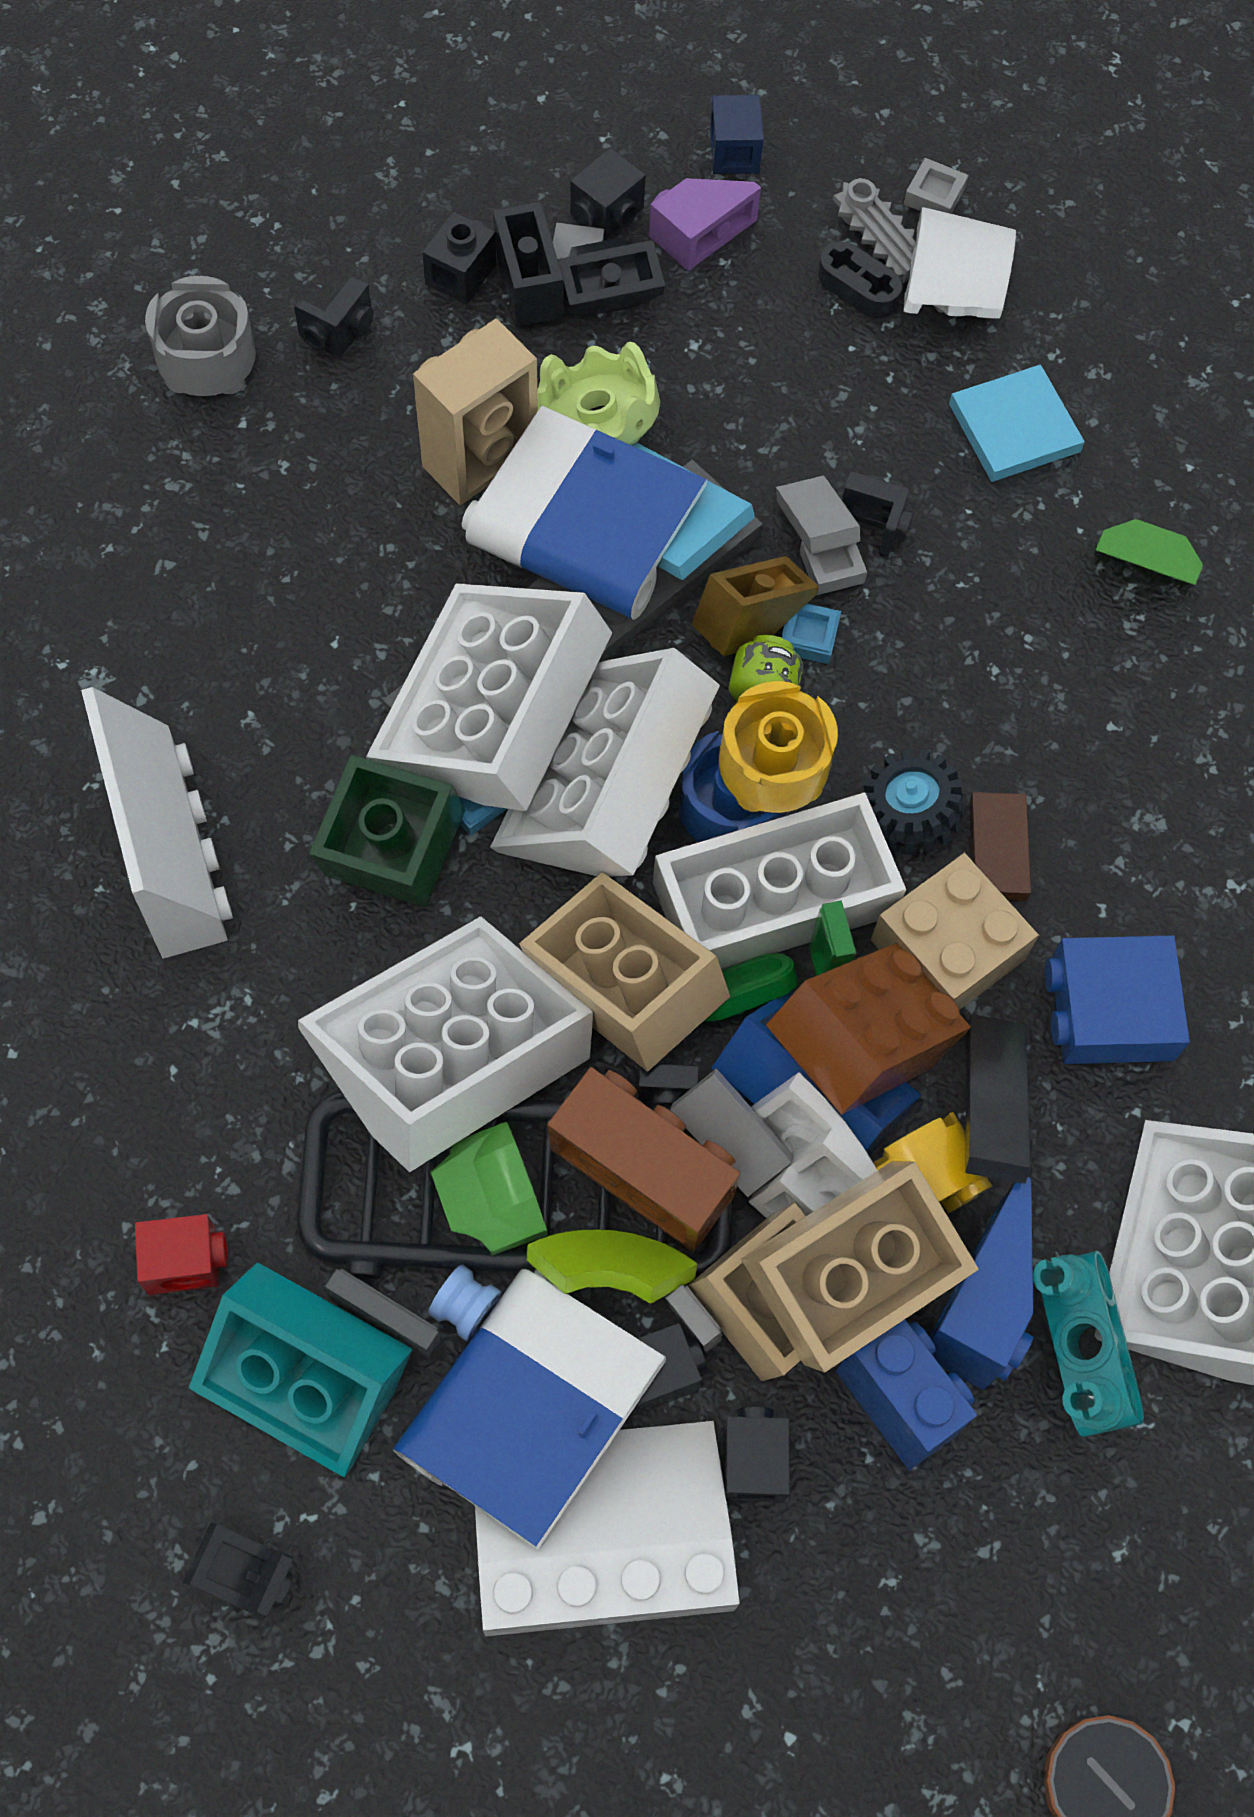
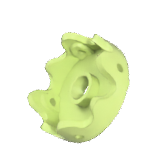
M627 342L622 347L620 354L607 352L599 346H590L586 349L581 362L572 367L565 366L559 357L552 354L547 356L541 364L540 383L537 389L538 410L541 406H545L629 445L638 442L652 427L658 416L660 398L655 375L651 374L642 351L634 342ZM605 406L602 409L592 411V408Z

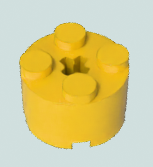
M772 681L755 685L747 689L738 698V702L727 714L720 745L719 769L725 785L736 797L738 804L745 810L771 813L793 811L816 800L821 795L826 784L838 740L836 720L827 703L818 696L814 699L800 691L801 686L785 681Z
M953 1112L949 1113L944 1119L940 1117L884 1148L883 1157L873 1162L876 1170H879L891 1161L916 1162L940 1205L943 1204L948 1214L977 1198L979 1194L992 1187L987 1177L965 1173V1131Z

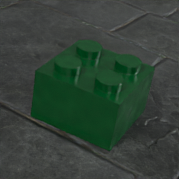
M351 754L309 855L326 877L426 908L465 812V807L451 784Z

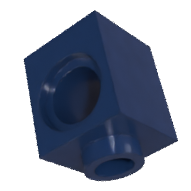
M760 95L712 96L709 130L713 174L760 173L764 141Z

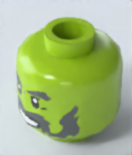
M758 635L754 637L752 641L741 645L735 655L728 686L731 696L738 702V698L747 689L765 682L785 681L799 685L803 670L801 657L794 651L793 645L781 637L773 635Z

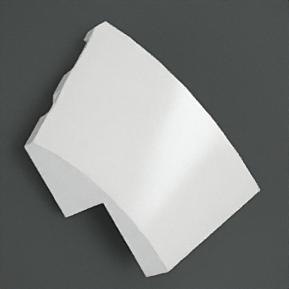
M922 207L917 225L916 244L911 258L910 278L904 297V312L918 314L922 304L935 305L949 316L972 315L983 318H1000L1011 273L1016 230Z
M799 1072L751 1106L794 1155L792 1163L756 1190L748 1201L766 1218L794 1202L805 1216H808L877 1171L864 1147L845 1121L823 1095Z

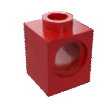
M208 1214L135 1222L137 1280L148 1295L220 1287L219 1268L228 1267L227 1239L224 1231L216 1232V1228Z

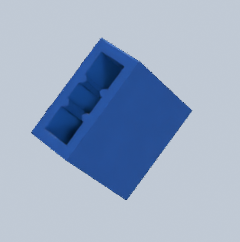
M1175 936L1062 938L1052 957L1046 959L1044 970L1045 985L1048 992H1055L1057 1011H1053L1051 1016V1036L1054 1045H1061L1063 1064L1175 1061L1190 1043Z
M904 1319L844 1359L836 1373L907 1469L911 1471L955 1438L977 1416V1413L971 1407L975 1402L974 1397L964 1381L954 1372H950L947 1375L932 1354L936 1352V1349L926 1331L917 1322L913 1321L908 1324Z

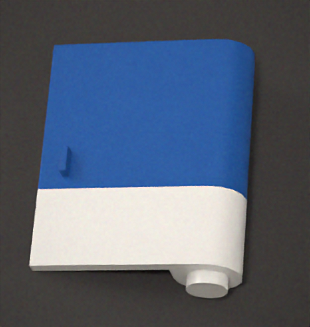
M541 406L480 500L472 501L466 509L462 520V528L466 530V540L469 544L572 592L585 593L589 600L635 620L646 608L654 591L657 577L656 566L705 489L707 479L545 406Z
M521 1269L396 1443L393 1451L422 1475L442 1486L445 1484L529 1544L539 1549L666 1362V1357L570 1295L564 1294L537 1269L534 1273Z

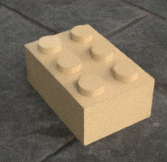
M497 318L481 329L471 330L461 339L460 343L439 357L429 358L420 366L418 371L413 373L422 466L460 506L490 485L538 412L537 358Z
M603 872L519 943L522 951L593 1011L592 1028L647 1072L730 997L718 958L715 954Z
M891 1161L741 1258L802 1363L824 1373L979 1270L916 1162Z

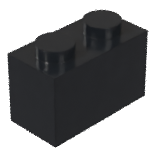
M536 202L493 210L496 257L515 327L562 319L563 276L542 203Z

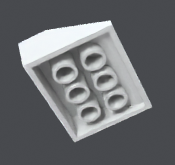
M455 584L366 758L451 784L458 796L481 805L527 811L612 635V631L585 593Z
M675 648L598 662L527 811L508 809L490 848L501 854L598 876L601 872L609 877L634 875L636 869L643 863L647 855V844L657 822L664 816L669 807V796L678 776L690 761V750L698 732L710 717L712 712L711 704L720 684Z
M93 687L81 690L132 893L162 958L228 941L223 921L233 919L224 886L214 889L210 872L220 870L211 838L203 840L200 838L197 824L207 822L199 791L188 792L184 777L194 774L186 744L175 745L169 726Z
M479 917L299 1019L298 1028L372 1137L411 1172L590 1059L593 1011L485 919Z
M1145 1120L1109 1272L1128 1349L1228 1381L1254 1385V1134ZM1096 1329L1095 1337L1097 1340L1102 1341L1100 1332Z
M714 1421L619 1430L539 1549L475 1506L482 1622L485 1636L734 1611L740 1604L733 1542Z

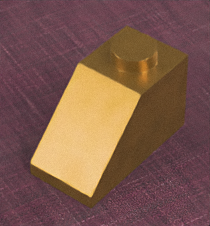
M787 556L713 573L708 578L691 625L723 656L735 654L741 645L752 641L758 635H774L817 594L819 586Z

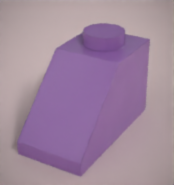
M686 178L671 190L666 189L659 193L651 203L649 237L689 271L757 221L761 187L755 182Z

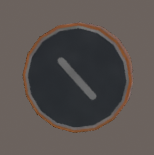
M1110 1715L1079 1720L1059 1734L1046 1755L1044 1772H1046L1044 1779L1046 1790L1044 1791L1047 1806L1054 1817H1170L1172 1814L1175 1783L1170 1761L1155 1737L1133 1721Z

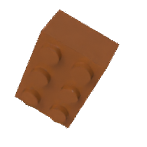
M898 943L805 980L766 1024L769 1030L841 1115L930 1070L971 1028L959 1014V1009L955 1002L935 987L922 972L918 960L912 954L903 950Z
M590 1067L547 1124L551 1150L694 1253L735 1196L740 1172L733 1168L736 1160L726 1150L712 1141L706 1140L702 1146L683 1132L686 1124L665 1107L657 1105L654 1110H651L634 1097L637 1093L635 1087L619 1074L608 1070L604 1076Z

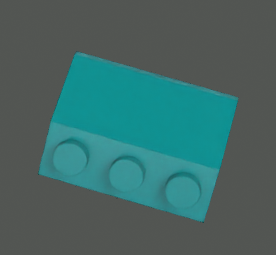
M257 1262L222 1295L189 1389L340 1476L345 1477L392 1399L413 1349Z

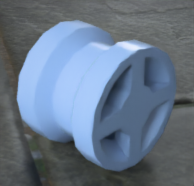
M460 1265L438 1291L429 1308L428 1315L438 1322L449 1321L456 1326L458 1336L469 1342L500 1300L502 1292L493 1285L482 1286L474 1280L471 1270L464 1265Z

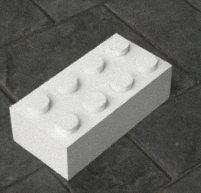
M865 792L656 855L653 874V885L666 919L715 954L721 970L760 955L777 953L809 943L822 904L842 900L849 929L851 930L877 922L879 915L902 899L906 891Z

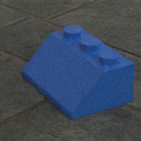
M792 990L747 1016L711 1068L713 1070L717 1068L741 1097L748 1098L754 1104L799 1072L841 1116L864 1147L869 1157L922 1096L905 1082L841 1115L766 1026L795 992Z

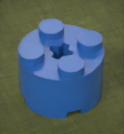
M719 731L704 736L691 748L690 761L682 772L679 795V819L688 833L698 843L785 817L787 813L751 812L738 804L736 797L729 791L720 773L719 752L722 734L719 735Z

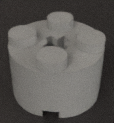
M209 276L184 277L171 283L172 290L160 298L157 293L147 307L145 323L158 371L165 380L167 387L175 393H186L195 396H211L221 393L234 394L244 387L245 378L250 373L256 356L248 310L243 298L240 295L238 297L232 292L229 284Z

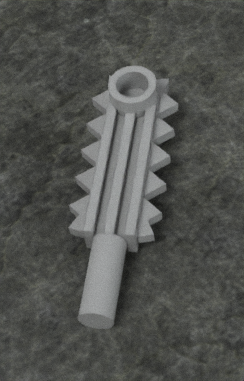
M858 178L850 183L843 182L842 192L833 195L832 199L840 207L838 217H842L844 222L850 225L849 230L861 232L863 235L861 244L872 245L874 248L873 258H882L886 262L885 266L893 270L903 283L907 282L910 278L911 258L916 241L912 238L914 229H904L901 225L903 216L892 215L889 211L891 202H883L878 198L880 189H877L871 181ZM933 305L939 313L944 312L941 309L937 308L935 305Z

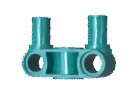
M1094 1251L1078 1256L1061 1255L1051 1258L1052 1261L1046 1259L1040 1261L1035 1265L1033 1282L1042 1294L1064 1386L1063 1406L1072 1417L1079 1435L1086 1437L1143 1424L1142 1401L1111 1278L1101 1253ZM1095 1327L1102 1337V1347L1094 1358L1087 1360L1079 1350V1339L1086 1329Z

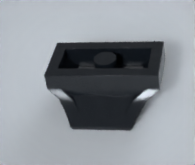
M620 237L571 247L568 257L558 259L563 276V293L568 313L593 316L637 307L662 295L665 289L653 240L631 244Z

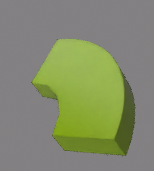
M600 1229L569 1231L539 1239L528 1244L526 1260L564 1294L586 1287H611L631 1292L651 1304L678 1289L681 1285L691 1282L696 1276L697 1263L685 1254L662 1242L628 1232Z

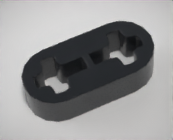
M833 242L823 249L820 256L818 278L827 289L868 316L882 318L895 312L900 301L902 282L893 270L849 242Z

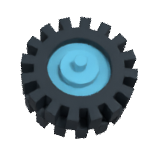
M911 749L901 750L902 760L896 761L894 756L890 754L884 757L885 769L878 764L873 766L870 770L872 779H865L863 785L864 792L883 836L888 841L889 850L898 853L901 844L906 846L907 855H916V846L924 845L925 852L929 853L935 851L934 840L938 839L944 846L951 841L950 831L957 834L961 827L960 818L964 817L961 779H958V773L953 764L947 767L946 758L939 754L931 762L930 751L920 749L919 758L911 757Z

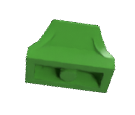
M1138 519L1103 530L1095 548V551L1191 585H1196L1203 567L1201 560L1186 536Z
M507 1122L458 1141L451 1146L450 1154L430 1171L451 1231L466 1234L480 1240L489 1249L492 1256L548 1235L534 1190Z

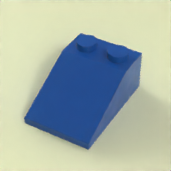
M1027 1177L1026 1184L1014 1182L997 1205L971 1255L979 1270L955 1286L929 1336L936 1349V1352L932 1355L939 1365L950 1372H954L960 1378L983 1391L996 1377L1005 1381L1012 1369L1019 1367L1034 1338L1032 1335L1024 1332L1033 1315L1031 1179Z

